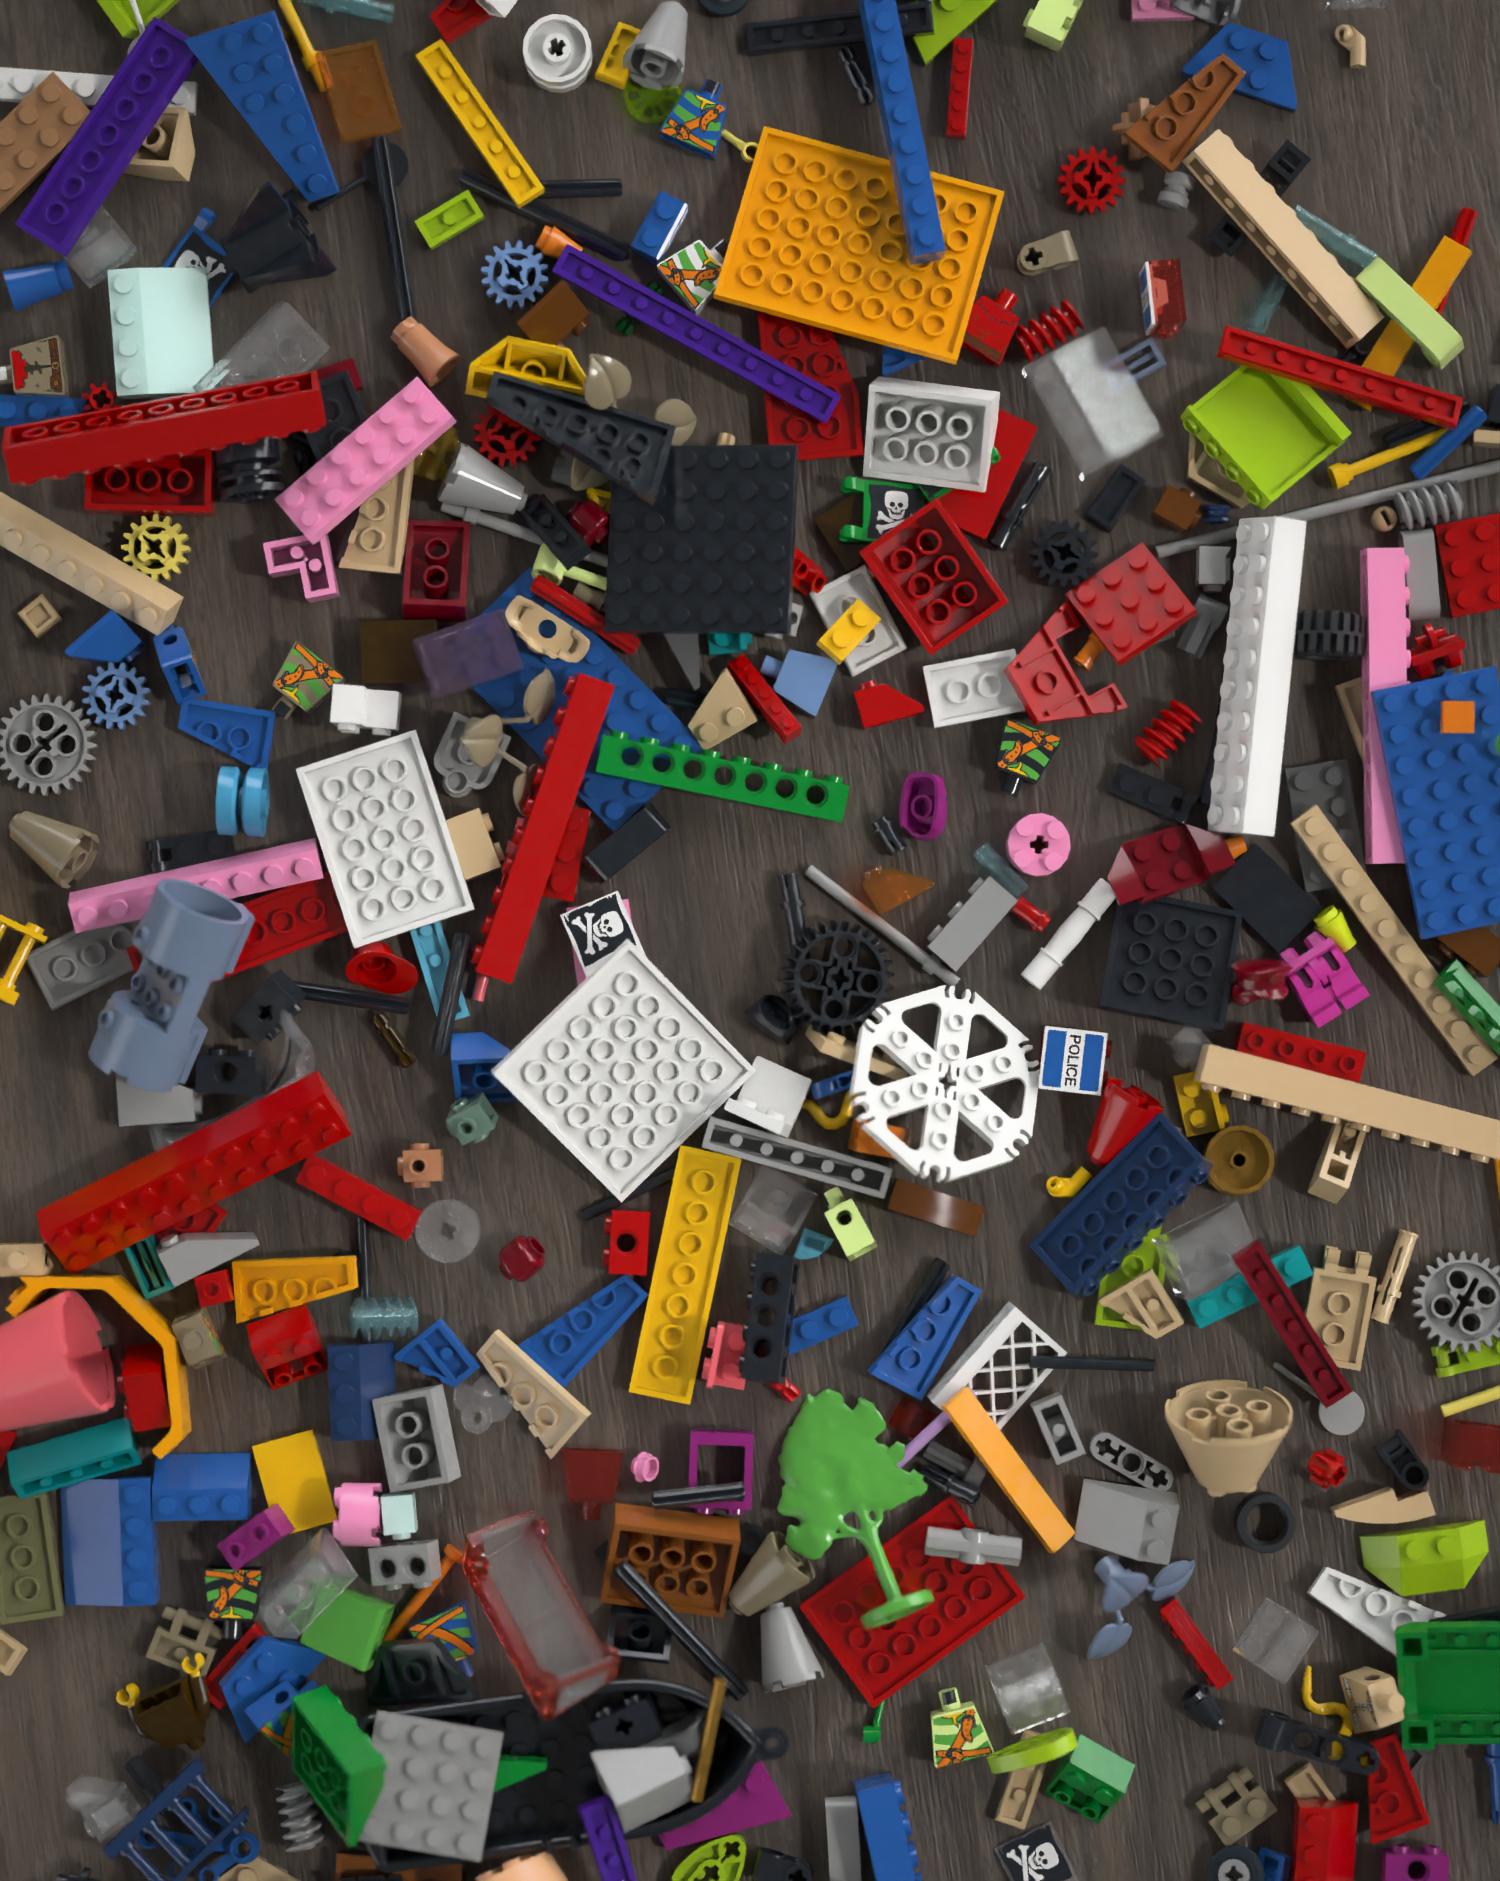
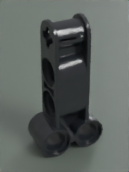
M1262 1709L1254 1738L1257 1746L1275 1752H1290L1363 1775L1374 1773L1380 1765L1378 1751L1369 1742L1290 1719V1716L1275 1710ZM1298 1733H1309L1312 1736L1311 1744L1307 1747L1298 1746L1294 1742V1738ZM1332 1741H1337L1343 1746L1342 1753L1335 1757L1325 1752L1327 1744ZM1365 1751H1369L1373 1761H1367L1365 1765H1361L1360 1759L1357 1756H1363Z

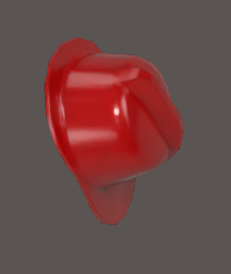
M381 941L354 949L353 957L345 968L346 977L351 982L388 994H401L411 990L419 978L418 971L412 963L395 956L392 949Z

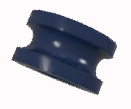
M1204 506L1203 512L1206 513V518L1203 519V523H1231V518L1228 517L1231 506Z

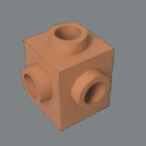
M429 1143L410 1144V1150H403V1157H398L397 1159L398 1176H404V1182H411L412 1188L430 1187V1181H443V1149H429ZM418 1160L423 1161L425 1164L423 1171H419L416 1168Z

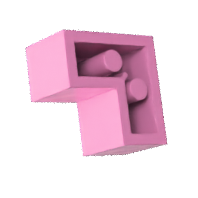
M327 534L314 545L305 535L263 543L268 573L272 578L301 573L305 598L309 603L340 597L330 540Z

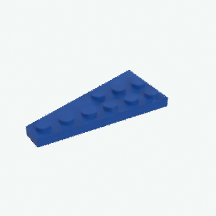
M275 10L185 40L192 52L308 202L337 194L340 191Z

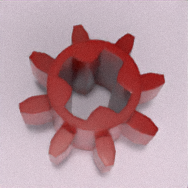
M104 382L100 388H96L91 383L89 385L91 395L86 393L81 395L82 400L88 401L82 410L83 413L119 407L118 403L113 402V398L117 396V391L110 392L107 389V382ZM99 395L104 396V402L108 404L98 408L96 407L97 402L92 399H97Z
M1326 1448L1324 1453L1321 1451L1315 1452L1307 1464V1470L1312 1473L1309 1480L1326 1490L1329 1485L1338 1486L1346 1476L1347 1468L1342 1464L1345 1458L1329 1448Z

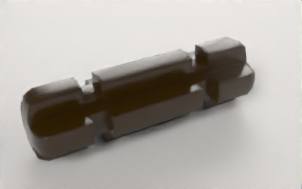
M384 1012L378 1013L370 1020L375 1030L381 1032L380 1037L393 1055L398 1056L397 1060L403 1068H408L417 1061L413 1051L407 1049L408 1044L394 1025H390L391 1021Z

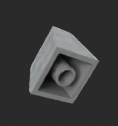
M674 1746L603 1750L591 1753L598 1782L604 1794H608L611 1798L618 1822L624 1833L692 1801L690 1799L691 1788L694 1782L690 1774L692 1770L685 1755L679 1757Z

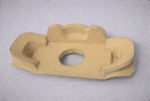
M518 595L508 605L505 612L507 624L517 631L516 635L528 646L527 648L533 653L543 654L553 659L558 657L566 662L574 663L579 662L587 654L590 640L576 628L537 603ZM551 620L555 623L557 631L552 638H545L540 634L539 625L542 621Z

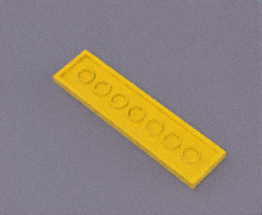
M680 1145L629 1392L688 1405L691 1403L742 1158Z

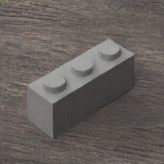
M988 876L985 881L979 877L969 888L968 892L971 894V897L965 904L958 901L947 914L951 920L945 927L942 928L938 924L926 938L931 942L926 948L954 972L962 966L1018 901L991 876Z

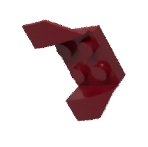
M1178 824L1121 844L1108 875V881L1119 906L1134 900H1138L1141 904H1146L1200 885L1208 880L1212 873L1235 866L1236 863L1224 837L1188 824H1184V826Z

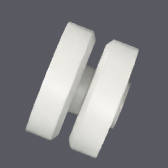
M558 14L542 17L529 27L523 40V56L531 79L539 87L549 92L564 93L580 86L587 79L592 69L593 59L591 42L585 28L577 20L567 15ZM560 51L563 55L557 57L555 52Z

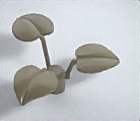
M590 354L589 367L583 388L585 401L589 406L599 410L606 409L609 406L617 408L616 399L625 397L630 390V372L622 363L611 357ZM666 400L658 406L654 413V420L676 426L671 446H681L694 431L696 416L690 406L682 400ZM574 457L570 474V485L573 490L579 491L598 487L609 480L606 476Z
M545 668L544 672L537 675L526 689L523 701L525 716L500 718L497 715H489L484 719L471 717L465 726L464 735L459 739L467 749L474 764L479 767L489 765L496 754L520 768L522 774L514 782L513 797L519 813L523 816L525 814H522V808L526 797H532L536 785L532 784V780L537 766L540 765L534 763L527 768L525 764L498 748V744L503 737L502 724L527 723L532 720L534 725L539 726L551 714L555 703L556 689L553 676L547 668Z

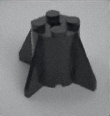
M270 181L258 187L229 233L219 239L223 250L227 254L223 257L225 264L232 273L236 271L239 273L241 283L249 294L267 284L323 277L337 270L335 264L319 245L315 233L310 235L306 226L309 223L300 210L296 192L291 189L280 195Z

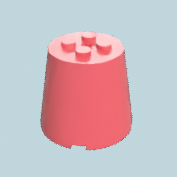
M68 1290L59 1293L0 1325V1432L100 1414L114 1407L117 1396V1382L112 1355L109 1347L105 1349L102 1347L97 1331L102 1330V1327L86 1300L77 1292Z

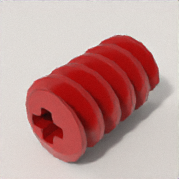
M1067 300L1060 302L1061 311L1055 306L1050 307V317L1046 313H1040L1038 315L1039 323L1032 318L1028 320V329L1023 325L1017 327L1018 336L1014 334V338L1019 349L1031 364L1034 363V352L1043 358L1045 357V346L1054 352L1056 350L1055 340H1059L1063 345H1066L1065 334L1068 333L1076 339L1078 338L1076 328L1080 327L1084 330L1079 316Z
M1170 700L1168 706L1171 711L1162 709L1159 712L1162 720L1157 718L1151 720L1154 730L1148 727L1142 730L1146 739L1139 736L1134 738V743L1138 750L1158 768H1160L1156 760L1158 757L1166 761L1169 759L1165 752L1166 749L1174 752L1178 750L1174 743L1175 739L1183 743L1186 741L1182 733L1184 730L1192 734L1195 732L1191 722L1203 723L1201 718L1183 702Z

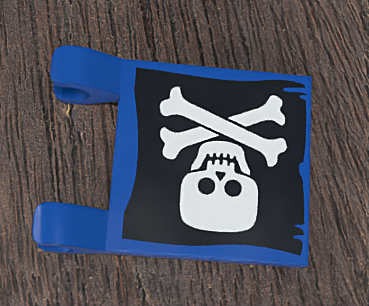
M204 208L162 268H206L210 309L237 271L232 273L228 269L223 259L227 254L222 246L204 234L216 219V215L212 211Z

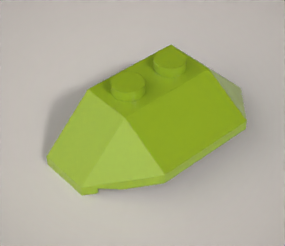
M1484 1519L1359 1536L1363 1567L1402 1597L1465 1588L1489 1552Z

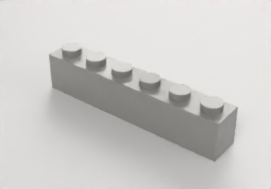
M710 1116L702 1144L703 1148L883 1199L893 1169L889 1166Z

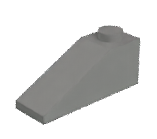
M254 1232L182 1233L178 1236L174 1233L161 1239L160 1245L156 1246L155 1249L173 1286L176 1287L260 1245Z

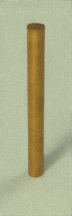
M714 1678L690 1797L695 1802H702L727 1682L723 1678Z

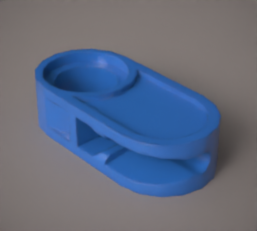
M853 1069L811 1084L810 1089L814 1100L850 1088ZM868 1073V1079L872 1080L871 1074Z

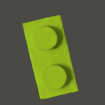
M466 190L414 222L430 249L433 250L482 221L485 217L469 190Z

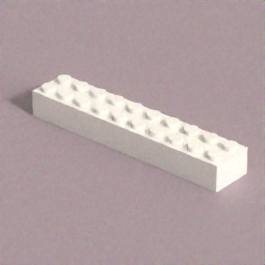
M1277 516L1239 519V526L1236 531V557L1233 562V587L1230 592V616L1226 628L1228 634L1227 645L1223 657L1224 675L1220 688L1221 704L1220 714L1217 718L1218 733L1214 749L1215 763L1210 784L1212 790L1211 802L1207 814L1208 831L1273 837L1275 834L1307 521Z

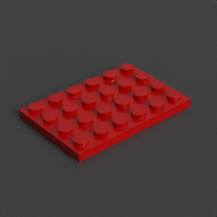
M951 1496L945 1497L881 1544L902 1597L929 1589L935 1600L932 1604L891 1623L864 1630L861 1617L869 1611L888 1603L868 1554L799 1604L800 1609L872 1708L878 1706L1026 1597L1003 1564L990 1562L971 1564L958 1561L957 1558L924 1554L927 1526L961 1530V1528L977 1529L956 1499Z

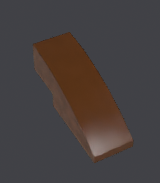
M899 1178L895 1180L887 1205L888 1209L975 1237L985 1210V1206Z

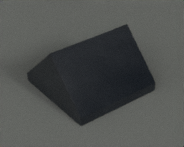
M612 1604L606 1657L669 1664L672 1634L647 1608Z

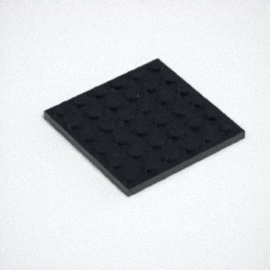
M796 444L670 446L654 506L612 481L604 632L607 634H791L799 447Z

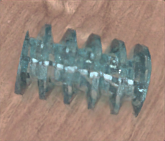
M397 1296L392 1297L390 1301L387 1297H380L378 1301L373 1297H368L366 1301L360 1297L354 1299L349 1313V1332L352 1338L356 1337L358 1329H361L363 1337H368L370 1328H373L376 1337H380L382 1328H386L387 1335L392 1337L395 1327H398L400 1336H405L407 1327H410L412 1335L415 1336L418 1329V1313L412 1297L405 1296L402 1301Z

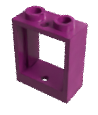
M691 1429L689 1488L697 1487L698 1445L745 1446V1498L736 1501L688 1506V1508H694V1513L712 1514L713 1509H726V1514L744 1515L745 1510H751L754 1431Z

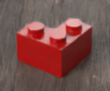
M159 1342L127 1346L125 1359H121L120 1362L122 1374L118 1375L119 1391L121 1394L125 1393L127 1402H124L126 1420L132 1421L134 1432L171 1427L163 1347Z

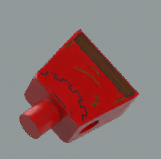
M1002 288L995 301L982 295L972 307L961 347L998 369L1019 321V318L1010 312L1018 297L1005 288Z

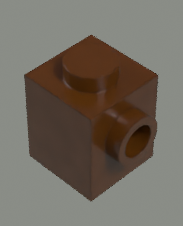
M1168 485L1151 517L1184 534L1188 527L1194 530L1203 513L1199 512L1198 509L1202 502L1196 500L1197 495L1184 487L1178 490Z

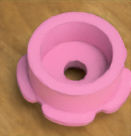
M645 1451L640 1452L631 1463V1472L635 1475V1480L642 1483L644 1480L652 1481L656 1478L659 1471L658 1459L651 1454H647Z

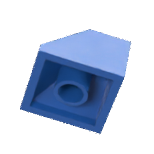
M111 610L70 645L65 652L78 662L103 664L113 662L118 665L122 662H128L131 664L143 654L142 648L146 643L120 614Z
M484 1032L452 1034L451 1065L456 1101L462 1097L469 1099L481 1092L484 1093L490 1103L519 1101L491 1072L511 1050Z

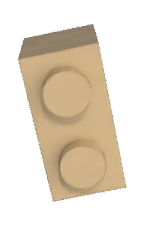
M477 808L445 820L465 880L470 881L502 869L500 861L505 860V856L500 843H493L489 832L494 830V826L488 813L482 814L481 809Z

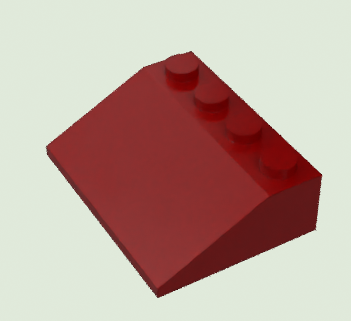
M938 497L859 552L930 656L1008 603V598Z

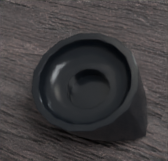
M764 995L744 1011L746 1016L758 1028L783 1044H790L799 1025V1018H795L792 1015L795 1011L794 1007H786L785 1003L787 1001L776 995Z

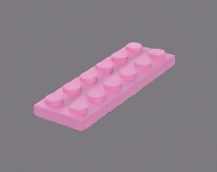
M416 377L274 500L314 545L457 421L424 383Z

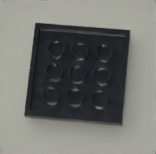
M1163 897L1146 904H1141L1138 900H1134L1120 906L1117 901L1098 1009L1222 1034L1233 976V969L1230 965L1235 963L1243 912L1171 897Z

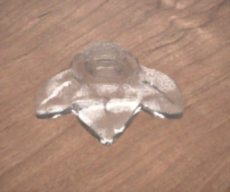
M489 1372L481 1376L473 1387L461 1382L456 1386L453 1395L454 1404L462 1413L461 1422L463 1427L473 1434L483 1433L488 1430L491 1423L503 1421L512 1410L514 1402L512 1396L500 1395V1387ZM477 1412L482 1416L479 1424H476L474 1421V1415Z

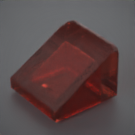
M903 1397L892 1415L889 1425L915 1438L937 1415Z

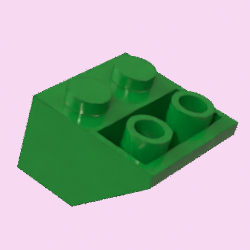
M1080 1734L1076 1738L1078 1746L1063 1756L1044 1793L1054 1798L1058 1803L1068 1806L1082 1814L1083 1817L1099 1824L1125 1794L1135 1765Z

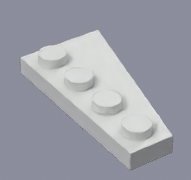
M1323 1567L1307 1591V1594L1396 1658L1395 1627L1410 1622H1429V1619L1446 1616L1444 1613L1399 1597L1389 1591L1364 1583V1581L1328 1567Z

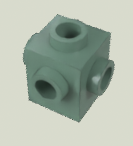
M481 1092L469 1099L462 1097L450 1106L451 1110L446 1119V1126L451 1136L458 1138L463 1146L471 1141L478 1143L489 1135V1131L495 1128L499 1116L484 1093Z

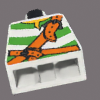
M723 239L710 250L701 240H697L657 265V272L695 315H698L714 296L728 244Z

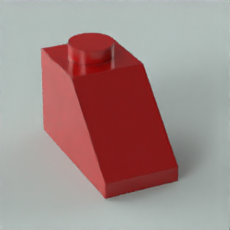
M876 680L858 685L859 690L853 693L863 730L924 713L922 704L885 683L877 685Z

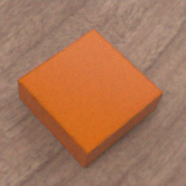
M1441 701L1440 733H1474L1475 701Z

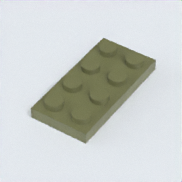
M48 1492L25 1499H20L17 1494L0 1496V1624L4 1625L65 1615Z

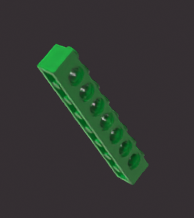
M610 730L609 736L603 734L601 736L595 772L841 823L843 821L850 786L842 784L843 778L825 774L824 780L812 778V771L794 768L793 774L781 772L782 765L764 762L763 767L750 765V758L733 755L732 761L720 759L721 752L702 749L701 755L689 752L690 746L671 743V748L658 746V739L641 736L640 742L627 740L629 733ZM628 747L635 748L639 753V759L634 765H626L622 761V752ZM663 753L668 756L670 764L667 770L658 772L654 769L652 762L656 755ZM689 760H695L700 765V773L694 778H688L683 771L685 763ZM725 766L730 770L731 778L726 784L721 785L715 781L714 773L717 768ZM750 773H757L761 777V786L755 791H750L745 785V779ZM782 779L789 780L792 785V791L786 797H780L776 793V784ZM817 785L822 790V798L817 803H810L806 797L807 790L811 786Z

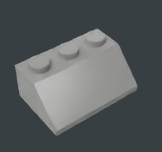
M443 1384L372 1399L390 1493L448 1483L461 1477Z

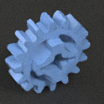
M519 240L516 247L511 248L509 241H505V249L502 251L495 246V257L489 255L485 257L489 267H481V272L488 275L487 278L481 280L482 285L491 286L486 292L487 296L490 298L497 295L496 305L500 306L506 301L508 310L513 309L514 303H519L522 310L525 309V301L527 300L533 305L536 304L534 295L536 293L539 295L545 294L544 289L540 285L549 283L548 277L542 275V273L548 271L547 264L539 265L543 260V255L539 253L534 256V246L530 245L525 250L523 249L522 241ZM510 256H521L524 259L521 261L513 260ZM500 264L502 268L501 275L495 281L494 273L497 265ZM508 266L516 273L520 272L522 285L514 278L510 279ZM533 270H536V278L531 287L528 283V278L533 273ZM508 290L519 291L520 295L506 294Z
M109 662L107 671L98 666L97 672L99 675L97 677L88 675L87 677L92 682L91 687L83 686L82 689L89 693V697L82 699V703L91 705V708L86 713L89 716L97 714L95 723L101 725L106 720V728L110 730L114 728L115 723L118 724L121 730H125L126 722L128 721L133 726H136L137 721L135 717L137 715L141 717L146 716L145 712L141 710L142 707L151 706V702L145 699V695L152 693L151 689L143 688L142 686L146 683L147 678L144 676L136 678L139 670L135 667L127 672L128 667L124 662L120 664L119 669H116L113 662ZM113 676L112 682L104 687L100 686L104 680ZM128 678L135 685L137 695L131 693L128 689ZM119 688V692L124 694L122 700L117 699L115 704V700L111 699L110 695L111 693H117ZM97 698L103 699L106 704V714L100 709ZM128 706H134L130 712L121 716L122 710Z

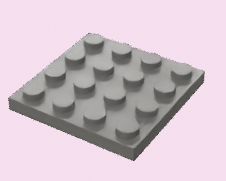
M378 1710L372 1746L385 1757L387 1771L384 1772V1788L358 1841L481 1862L504 1732Z

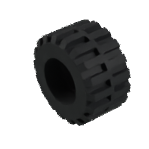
M1297 611L1293 658L1309 661H1350L1363 657L1365 617L1348 611Z

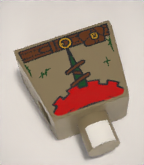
M58 335L20 345L9 350L11 364L0 365V384L13 383L14 393L19 396L70 398L64 342Z

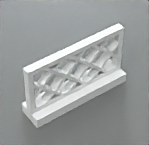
M1008 1301L926 1396L938 1408L944 1411L941 1407L962 1387L967 1385V1387L973 1390L972 1378L977 1373L989 1372V1389L973 1391L976 1395L990 1394L991 1410L986 1412L991 1416L999 1430H1001L1053 1370L1042 1369L1038 1373L1037 1368H1032L1033 1380L1026 1386H1016V1370L1031 1368H1029V1363L1015 1365L1014 1348L1031 1347L1032 1356H1037L1036 1346L1050 1345L1057 1351L1054 1356H1065L1067 1352ZM1021 1322H1024L1030 1328L1031 1341L1014 1343V1330ZM1036 1334L1043 1340L1036 1341ZM1009 1337V1343H1004ZM1009 1348L1010 1365L993 1366V1354L998 1349ZM988 1361V1367H983ZM1010 1370L1011 1387L994 1388V1372ZM1022 1391L1020 1395L1017 1397V1392ZM1012 1392V1404L1007 1409L996 1410L995 1393ZM996 1415H1001L996 1421Z

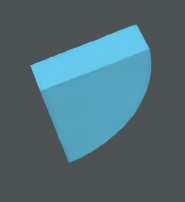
M804 1228L794 1256L798 1259L818 1257L829 1249L834 1239Z

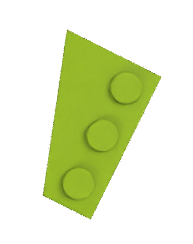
M916 0L911 3H918L922 1ZM998 0L932 1L935 35L912 37L924 66L928 65L939 52L954 41V38L961 34L968 26H971Z

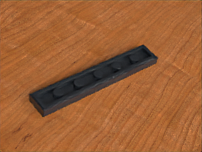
M931 1L896 5L903 38L935 35ZM859 10L745 23L749 57L866 43Z

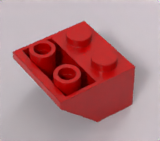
M306 1303L247 1324L252 1353L272 1390L328 1370V1355L316 1322Z

